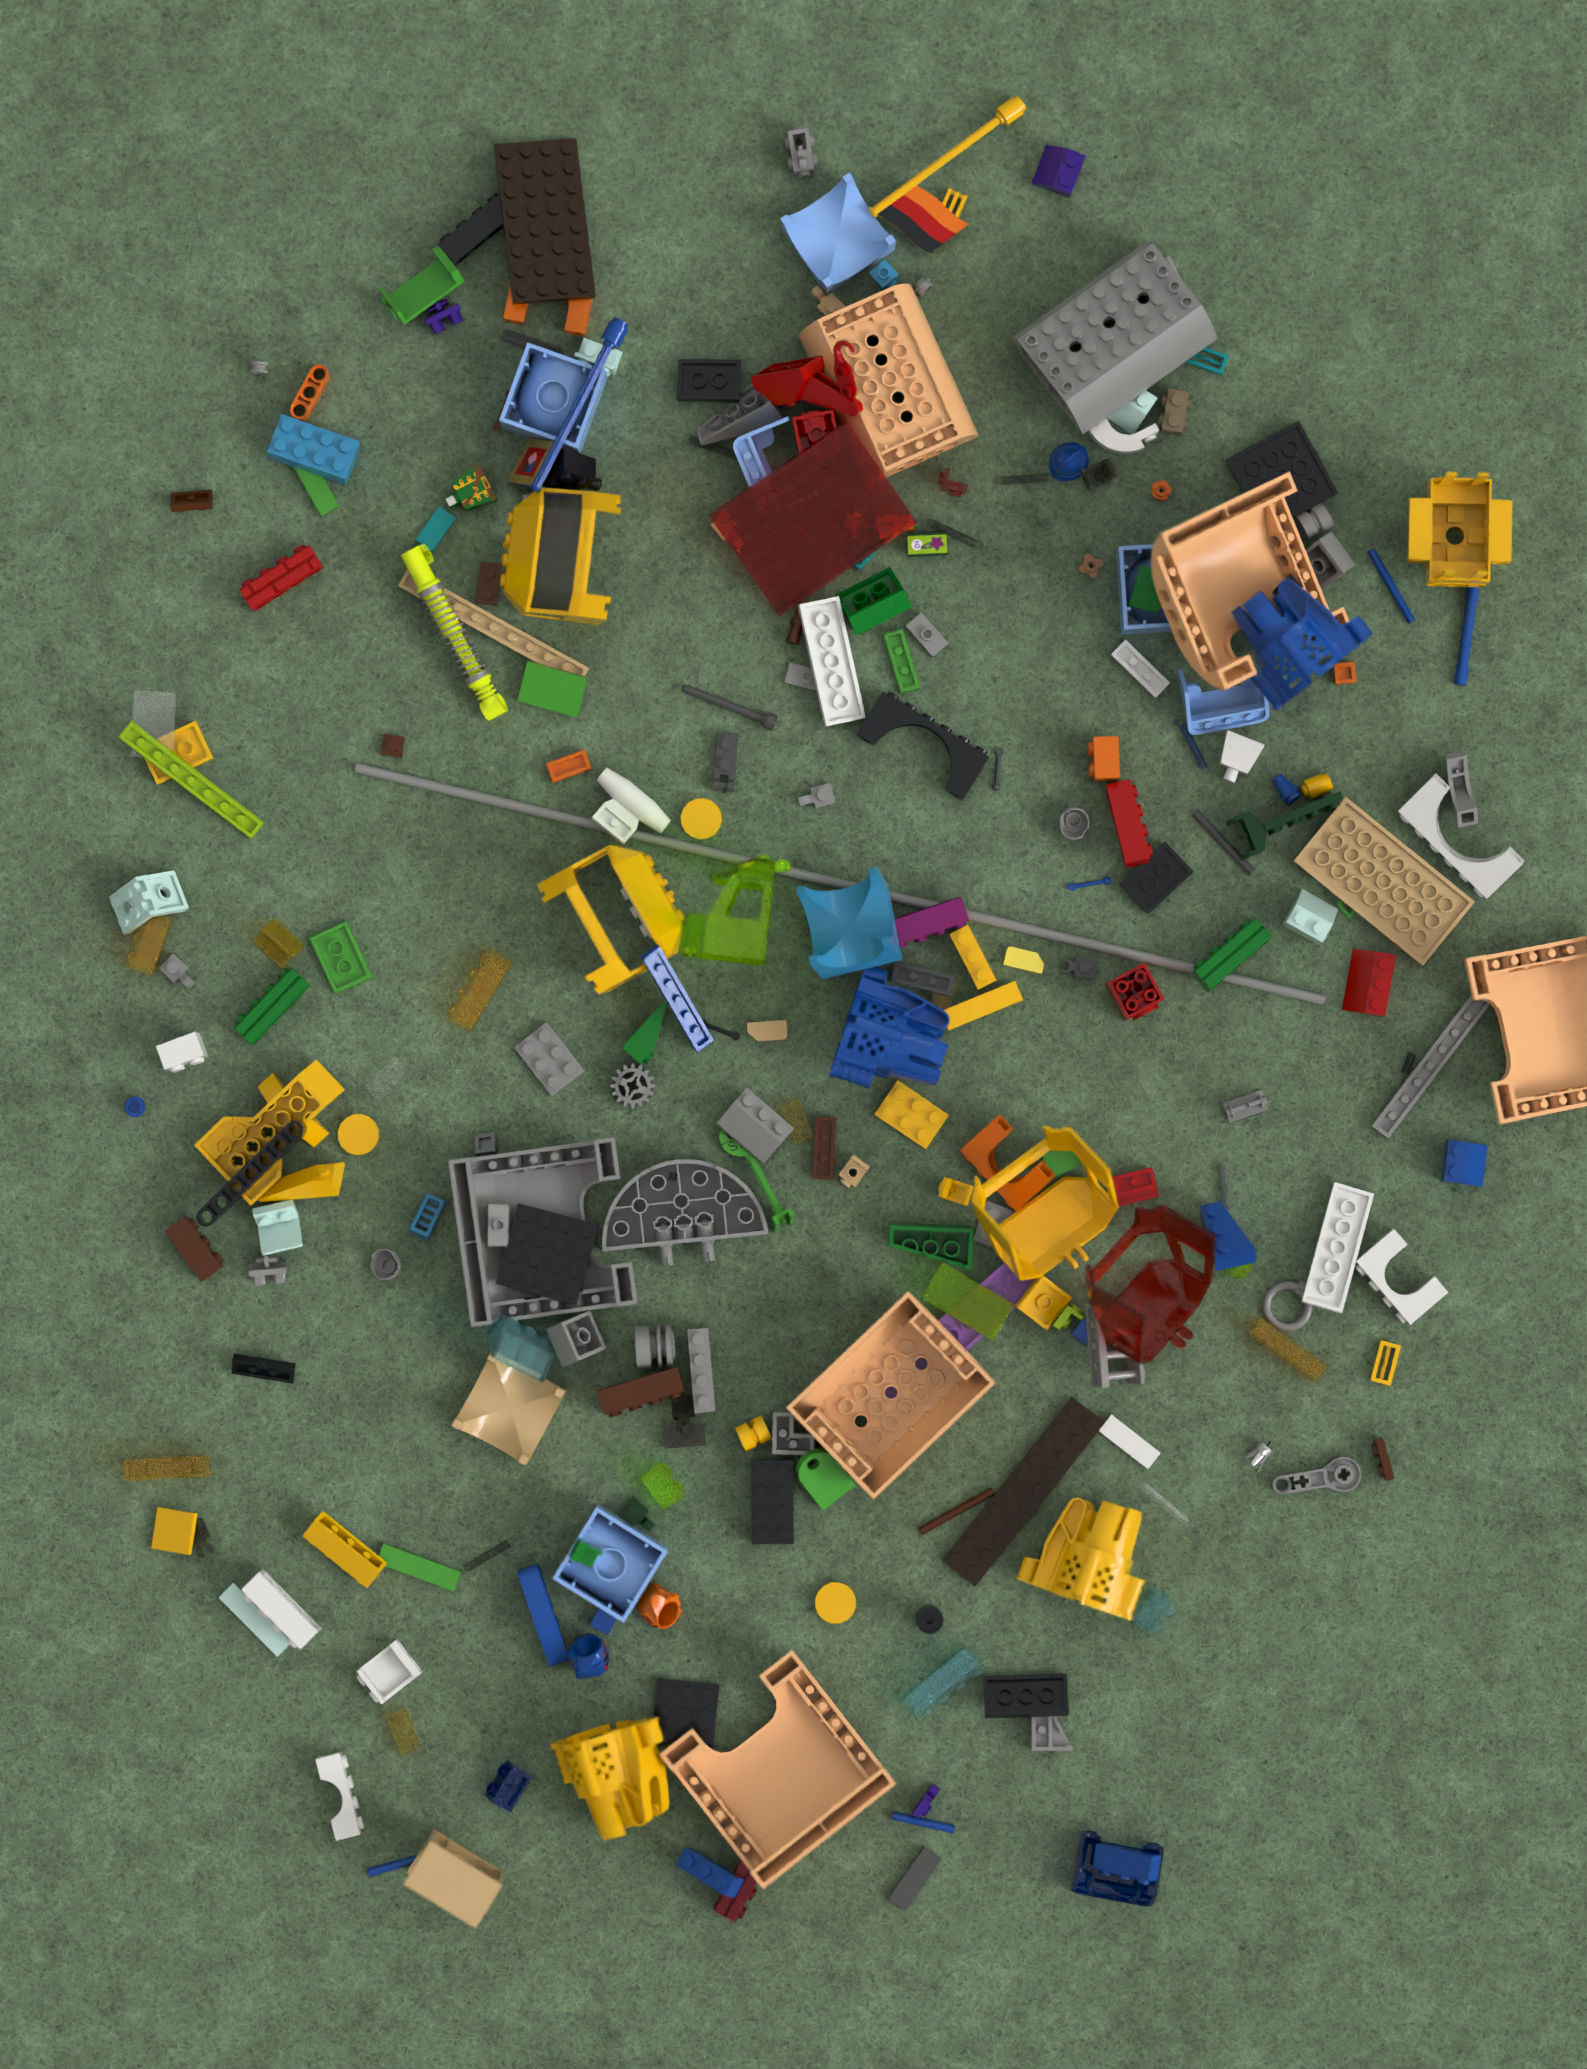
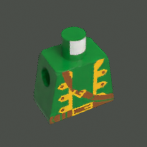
M479 464L454 481L452 485L456 492L445 497L450 509L462 503L466 512L498 502Z

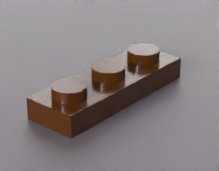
M816 1116L812 1179L833 1180L837 1117Z

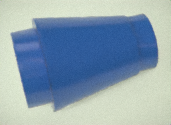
M1279 774L1272 780L1284 803L1286 802L1288 805H1291L1300 798V789L1282 774Z

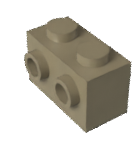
M1168 389L1167 394L1163 393L1161 406H1165L1164 414L1159 415L1158 426L1161 427L1160 433L1181 436L1183 430L1187 431L1189 419L1185 418L1186 410H1190L1192 398H1188L1189 392Z

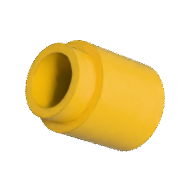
M1320 773L1302 781L1303 785L1300 786L1303 796L1308 797L1310 800L1329 793V790L1333 789L1331 779L1327 773Z

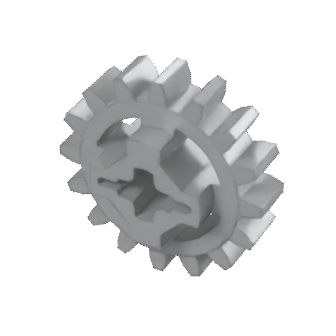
M634 1063L631 1064L630 1069L623 1065L624 1071L621 1072L617 1069L619 1076H612V1079L616 1081L615 1084L610 1085L611 1088L616 1089L612 1096L618 1095L617 1102L619 1103L623 1100V1107H626L628 1103L631 1104L632 1109L635 1108L637 1103L640 1107H643L642 1101L645 1100L649 1103L648 1095L654 1096V1093L650 1091L651 1088L656 1087V1085L650 1083L654 1077H648L647 1075L650 1071L646 1070L643 1072L642 1065L638 1069L635 1068ZM634 1072L633 1077L629 1079L622 1078L625 1074ZM641 1076L645 1078L647 1088L642 1086L640 1082ZM637 1077L636 1085L639 1086L638 1090L634 1089L633 1092H631V1094L629 1095L630 1087L627 1086V1084L629 1082L632 1083L633 1080H635V1078ZM619 1085L624 1086L626 1090L625 1097L621 1094ZM638 1093L644 1094L641 1098L632 1100L633 1095Z

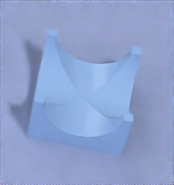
M850 173L843 176L833 189L813 204L795 214H786L780 218L781 230L826 296L895 250L896 240L892 234L890 235L884 230L875 217L870 215L869 208L858 191L854 178Z

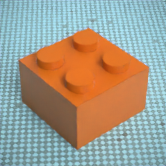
M1093 737L1087 745L1088 756H1092V763L1088 765L1089 777H1093V782L1118 781L1120 778L1119 737Z

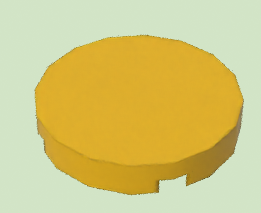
M698 798L688 802L681 813V825L684 831L689 836L698 840L714 836L722 823V816L718 806L705 798Z
M353 1114L346 1117L340 1124L338 1140L346 1152L353 1155H364L376 1147L379 1140V1129L376 1122L369 1116Z
M830 1582L818 1591L815 1598V1608L818 1615L824 1621L831 1624H840L847 1621L853 1615L856 1608V1597L846 1584Z

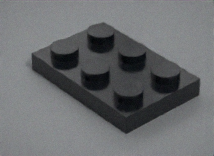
M679 359L677 400L688 402H740L741 360Z
M1164 842L1153 852V856H1150V863L1139 865L1119 885L1148 915L1189 877L1193 870Z

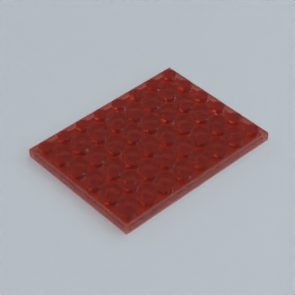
M848 421L709 514L713 523L779 616L917 523Z

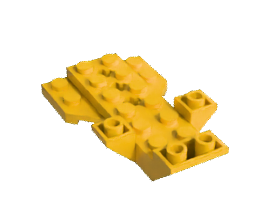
M317 1059L286 1086L274 1073L269 1075L258 1086L268 1104L254 1117L224 1116L194 1144L228 1182L291 1121L301 1120L306 1124L307 1132L303 1139L314 1148L329 1134L315 1117L345 1089ZM294 1124L291 1131L294 1135H299L301 1129L297 1124ZM272 1128L273 1136L266 1137L264 1129ZM283 1139L277 1140V1147L283 1150L286 1146ZM250 1142H256L258 1150L251 1151ZM264 1153L262 1155L263 1163L268 1165L271 1162L269 1154ZM235 1156L243 1158V1165L235 1164ZM283 1157L242 1196L250 1206L282 1177ZM249 1168L247 1170L249 1178L254 1179L256 1177L255 1169ZM234 1182L232 1186L240 1193L241 1185Z

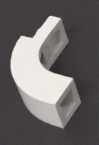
M1106 418L1090 429L1088 433L1099 446L1107 451L1116 454H1133L1144 450L1145 447L1142 441L1148 443L1156 439L1159 429L1155 423L1135 434H1121L1111 427Z

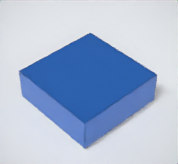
M598 1608L590 1626L609 1635L617 1618Z

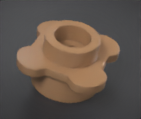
M1086 554L1083 564L1079 566V571L1090 575L1091 578H1096L1099 568L1103 566V561L1093 558L1091 554Z

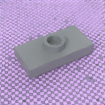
M922 612L906 625L907 629L932 657L949 644Z
M789 663L784 683L817 691L812 668Z
M487 1204L486 1246L506 1247L509 1233V1205Z

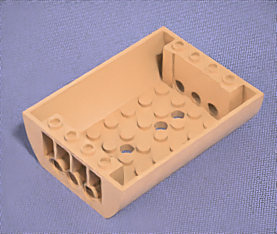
M911 284L894 285L817 319L799 334L798 337L807 357L822 355L825 366L823 374L836 384L838 383L834 374V345L840 340H846L854 347V353L846 346H842L841 352L844 359L851 366L858 389L856 398L863 404V410L856 416H849L835 410L833 412L866 487L979 437ZM870 336H875L879 340V343L874 347L869 346L866 342ZM878 355H884L887 358V363L880 366L876 364L875 358ZM893 394H903L904 401L899 404L893 402ZM906 411L910 412L913 416V419L908 423L901 420V414Z

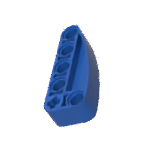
M539 1563L518 1569V1577L550 1667L569 1661L566 1644L560 1632V1626L556 1614H554L551 1598L547 1593V1586Z

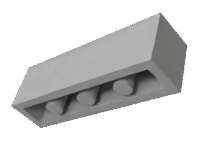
M709 1328L687 1329L694 1413L714 1412L716 1408Z

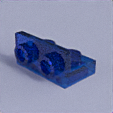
M506 1760L499 1767L493 1782L487 1786L485 1796L492 1803L511 1812L533 1776L516 1767L509 1760Z

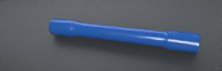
M1467 587L1460 650L1454 679L1455 685L1466 686L1470 646L1480 587Z

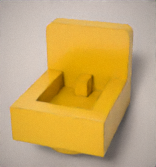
M944 1177L938 1187V1197L968 1206L974 1186Z

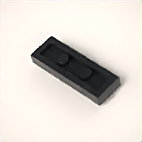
M234 1354L232 1374L293 1384L296 1363Z

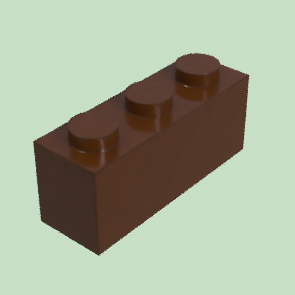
M185 1216L165 1230V1232L199 1280L203 1282L223 1268L221 1263L224 1260L217 1251L213 1253L210 1249V1240L205 1234L200 1235L197 1230L199 1225L194 1218L189 1219L188 1216Z

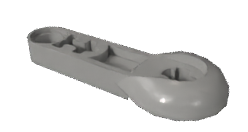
M1339 1457L1320 1469L1279 1475L1273 1480L1272 1486L1278 1494L1295 1493L1325 1487L1339 1492H1348L1358 1486L1361 1480V1469L1355 1460L1349 1457ZM1341 1469H1346V1472L1349 1470L1350 1475L1346 1477L1347 1480H1342V1477H1338ZM1301 1475L1308 1479L1305 1487H1301V1484H1294L1295 1489L1291 1490L1289 1477H1293V1481L1300 1480ZM1279 1479H1285L1288 1482V1487L1283 1491L1276 1488V1482Z

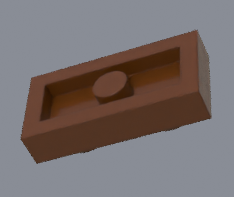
M200 490L171 493V512L213 509V491Z
M480 562L476 604L497 606L501 564Z
M1384 1438L1374 1439V1445H1371L1374 1457L1378 1456L1380 1465H1377L1379 1476L1384 1477L1386 1481L1395 1479Z

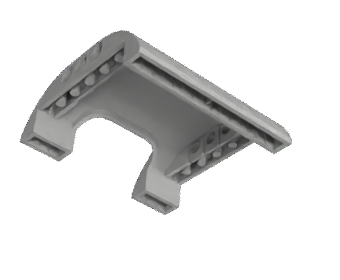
M615 1137L448 1160L471 1327L638 1304L632 1262L613 1265L603 1264L597 1261L591 1253L577 1306L497 1285L496 1280L506 1247L486 1246L487 1204L509 1205L508 1237L518 1203L586 1221L584 1196L587 1190L596 1183L620 1179Z

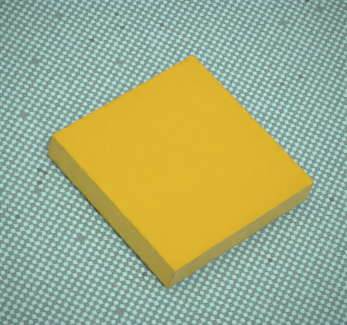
M1043 1275L1032 1282L1015 1307L1045 1330H1048L1072 1297Z
M157 1507L151 1548L192 1555L197 1513Z

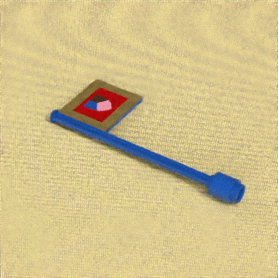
M616 317L609 321L600 338L603 341V347L555 441L529 438L507 480L509 484L528 486L536 492L541 491L540 488L611 350L620 347L628 332V324L625 321Z

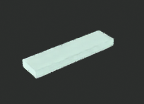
M233 1583L219 1599L278 1657L290 1645L287 1642L288 1637L283 1632L281 1634L277 1632L272 1626L274 1622L269 1617L266 1619L262 1617L257 1611L259 1607L254 1602L250 1604L242 1596L244 1592Z

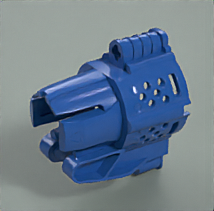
M1290 579L1283 580L1279 584V593L1272 598L1280 609L1282 616L1261 590L1242 604L1251 617L1240 606L1231 612L1235 622L1265 665L1256 675L1250 677V680L1256 684V687L1260 689L1261 694L1267 698V701L1271 703L1275 711L1313 683L1309 677L1313 672H1316L1320 677L1373 635V632L1360 616L1341 625L1327 608ZM1307 635V639H1303L1302 636ZM1312 636L1316 637L1314 641L1311 640ZM1303 643L1307 645L1305 648L1302 647ZM1315 645V648L1311 649L1310 646ZM1320 646H1323L1324 649H1323V650H1319V647H1320ZM1311 653L1315 655L1313 658L1309 656ZM1327 654H1330L1331 658L1320 666L1318 662ZM1279 656L1280 660H1276L1275 657ZM1284 658H1288L1289 661L1285 662ZM1287 666L1288 670H1284L1283 667ZM1300 677L1302 681L1291 689L1288 685Z
M877 966L864 969L841 1034L843 1035L842 1040L838 1043L829 1077H837L840 1080L843 1079L849 1083L852 1082L858 1086H864L867 1089L871 1085L873 1076L887 1079L888 1075L936 1086L941 1074L939 1068L940 1066L942 1067L948 1049V1044L939 1040L942 1038L950 1022L949 1015L942 1009L904 988L886 985L888 970Z

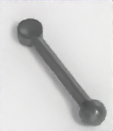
M997 748L995 751L997 761L995 782L992 785L994 791L1000 789L1001 756L1004 753L1002 748Z

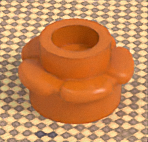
M1161 480L1152 485L1151 494L1155 499L1164 501L1171 495L1172 489L1168 482Z

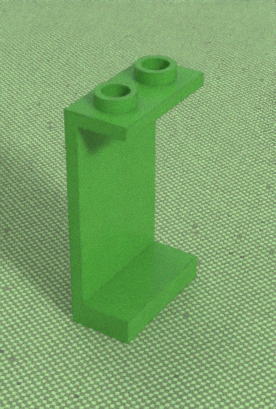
M439 245L432 249L438 260L388 295L382 286L378 288L382 294L380 299L385 307L390 306L391 309L389 311L395 320L400 318L404 325L465 282L458 269Z

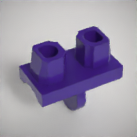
M447 299L435 302L428 309L430 313L436 310L439 313L425 319L426 324L437 334L445 330L440 320L441 318L448 316L452 326L462 322L459 304L443 310L442 307L449 305Z

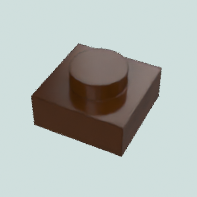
M384 734L381 755L402 758L405 737Z

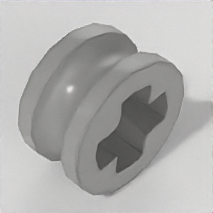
M250 362L252 369L249 370V373L268 374L266 370L267 362Z

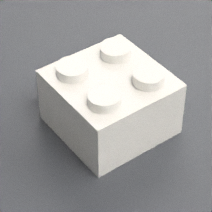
M193 1032L156 1046L164 1070L173 1073L184 1070V1065L190 1063V1065L195 1066L205 1062L204 1058L208 1057L201 1035L198 1032Z

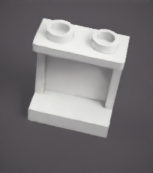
M397 1639L358 1669L356 1672L359 1675L356 1677L363 1686L367 1685L371 1690L369 1694L376 1703L380 1702L383 1704L423 1671Z

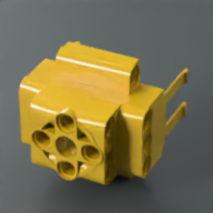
M1446 472L1444 477L1431 478L1427 481V498H1409L1407 561L1423 563V567L1426 568V586L1486 587L1490 582V564H1510L1512 501L1492 499V479H1487L1489 472H1478L1475 478H1455L1457 472ZM1457 529L1462 534L1461 543L1457 545L1450 544L1446 539L1447 530Z

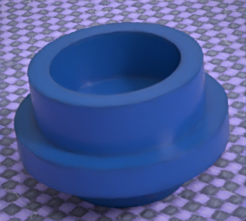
M133 1096L127 1099L124 1108L129 1116L139 1117L144 1113L146 1105L142 1098Z

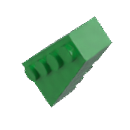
M889 1222L888 1243L890 1247L972 1270L973 1226Z

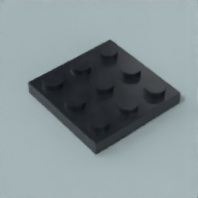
M657 1678L653 1718H659L658 1723L664 1739L661 1743L673 1744L693 1728L705 1744L713 1748L719 1695L718 1684Z

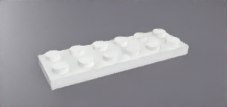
M839 596L799 604V614L824 726L827 727L866 718Z
M1333 1183L1301 1302L1340 1314L1343 1312L1373 1201V1193L1340 1183Z

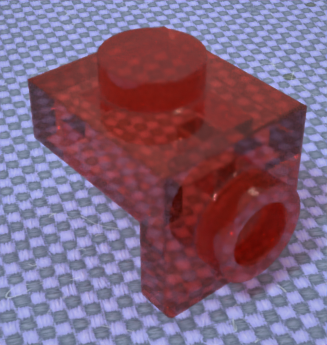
M946 468L945 473L941 472L938 483L942 485L941 490L948 491L949 495L954 497H961L962 494L966 495L968 484L949 481L950 468Z

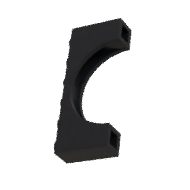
M890 691L887 694L882 692L858 731L857 736L875 746L885 734L899 727L919 726L932 731L944 742L951 758V776L945 790L963 801L989 759V756L986 755L987 751L979 746L974 748L969 745L970 741L962 735L956 737L951 734L952 729L946 725L941 724V726H938L933 722L935 719L924 713L921 715L917 713V708L906 702L904 705L899 702V697Z

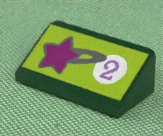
M948 531L906 532L907 557L949 555Z

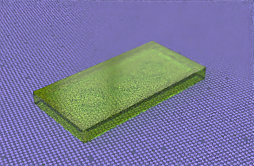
M943 1262L921 1297L991 1340H994L1014 1306L1013 1303Z

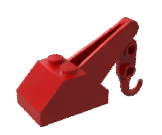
M846 340L838 341L833 348L835 358L834 374L838 384L823 374L825 366L822 355L774 363L750 377L754 389L776 406L785 404L786 407L796 405L797 400H803L849 416H856L863 410V404L856 398L858 389L851 366L844 359L841 352L842 346L848 347L852 353L855 352L853 345Z

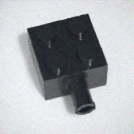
M563 447L560 449L542 486L567 490H580L587 487L594 491H599L602 487V480L596 478V459Z

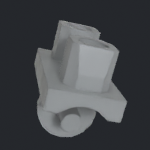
M268 1254L264 1255V1257L256 1258L257 1263L250 1264L248 1273L249 1277H252L255 1286L266 1283L265 1275H273V1282L275 1284L285 1283L288 1268L287 1260L278 1261L277 1256H270Z

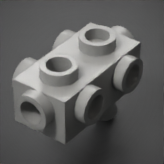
M803 126L792 127L788 131V137L784 138L786 150H790L791 157L787 158L788 168L793 170L794 175L798 174L799 178L811 176L810 173L814 172V167L818 166L816 154H812L811 146H815L814 136L809 134L808 128ZM800 139L803 141V145L797 146L795 142Z

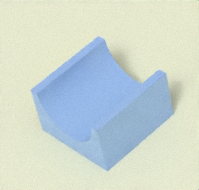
M598 1504L578 1538L602 1550L601 1556H597L592 1567H588L580 1562L576 1563L569 1558V1554L575 1545L574 1543L552 1579L624 1623L668 1552L669 1547Z

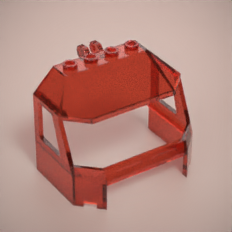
M1156 1205L1155 1208L1144 1209V1207L1135 1208L1134 1223L1093 1269L1092 1266L1086 1263L1085 1282L1089 1301L1104 1336L1105 1344L1138 1364L1152 1362L1169 1341L1174 1346L1183 1349L1187 1344L1180 1336L1189 1341L1194 1336L1193 1332L1183 1325L1200 1306L1212 1282L1216 1235L1166 1205ZM1164 1232L1174 1259L1148 1262L1117 1299L1095 1286L1139 1235ZM1180 1242L1205 1257L1204 1274L1185 1262Z

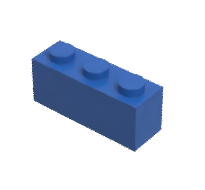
M1096 1843L1092 1868L1100 1870L1099 1873L1111 1876L1112 1873L1118 1874L1120 1879L1130 1880L1132 1877L1137 1879V1883L1149 1884V1881H1157L1161 1856L1109 1843Z
M690 1847L684 1848L676 1863V1866L727 1897L735 1898L745 1880L700 1851Z

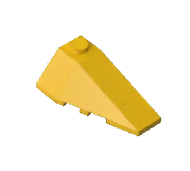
M337 1162L314 1165L283 1176L258 1200L259 1202L339 1196L345 1163Z

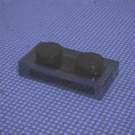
M705 1424L663 1428L665 1449L706 1445Z

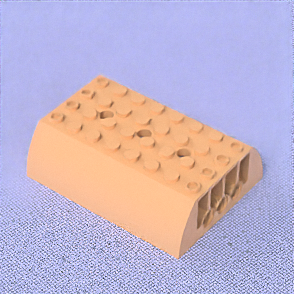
M908 1291L786 1408L874 1499L995 1384V1381L934 1315ZM918 1358H925L928 1365L925 1369L920 1370L916 1367L915 1362ZM890 1386L897 1389V1396L888 1398L885 1395L886 1388ZM863 1415L866 1417L867 1424L864 1427H858L855 1424L857 1416Z

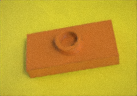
M585 749L546 763L553 783L592 769Z

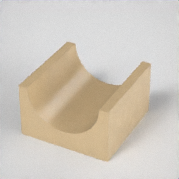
M433 1829L406 1873L409 1875L404 1885L472 1927L477 1928L503 1885L504 1872Z

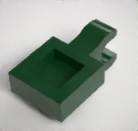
M635 1497L619 1511L634 1526L640 1522L648 1531H651L655 1526L645 1516L649 1510Z

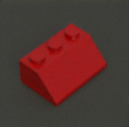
M1353 949L1342 1010L1385 1017L1396 955Z

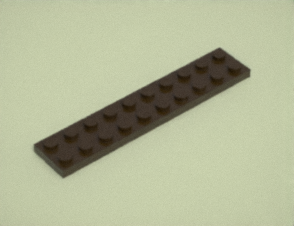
M1071 1397L947 1553L943 1561L976 1586L1105 1422Z

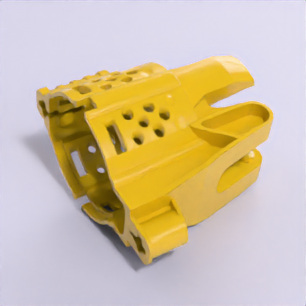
M1073 1498L1049 1534L1044 1544L1041 1559L1024 1557L1016 1579L1065 1598L1079 1600L1081 1604L1132 1621V1614L1136 1608L1135 1605L1139 1600L1141 1588L1145 1583L1144 1580L1129 1575L1134 1562L1131 1558L1141 1524L1142 1512L1131 1508L1128 1509L1106 1500L1102 1501L1097 1512L1092 1502L1081 1498Z
M658 1717L636 1721L615 1722L617 1727L612 1730L611 1724L608 1723L556 1740L550 1744L551 1749L555 1750V1756L558 1759L564 1784H573L577 1797L586 1800L597 1830L604 1841L625 1836L624 1825L625 1828L643 1826L651 1821L653 1816H659L669 1808L665 1763L659 1755L660 1751L656 1746L657 1743L664 1740L659 1727ZM602 1733H603V1735H601V1736H598V1737L589 1739L590 1737H593V1736H596V1735H599V1734H602Z

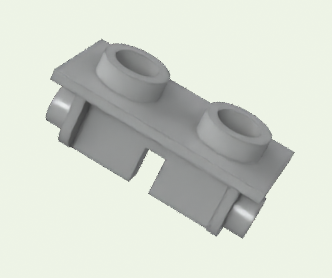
M1262 1090L1223 1103L1229 1123L1268 1110L1267 1099Z

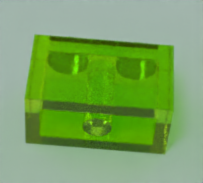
M659 1461L640 1475L639 1478L664 1511L684 1496L682 1491L685 1488L679 1480L674 1481L670 1474L673 1472L666 1463L662 1465Z

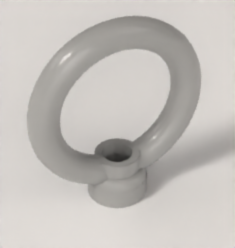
M1302 1279L1298 1283L1291 1281L1277 1283L1266 1292L1262 1303L1263 1314L1268 1323L1274 1328L1282 1331H1293L1301 1328L1309 1320L1312 1313V1305L1304 1303V1311L1301 1317L1291 1323L1277 1320L1271 1311L1273 1297L1282 1290H1293L1302 1298L1306 1285Z

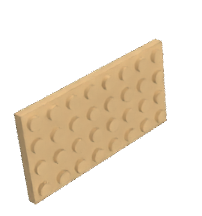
M1347 797L1343 799L1340 806L1334 810L1293 861L1421 966L1427 962L1475 903L1473 899Z

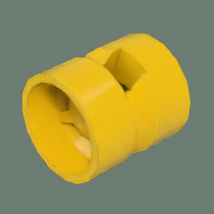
M762 1415L752 1419L750 1424L743 1423L735 1427L746 1452L757 1447L758 1442L764 1444L772 1440Z

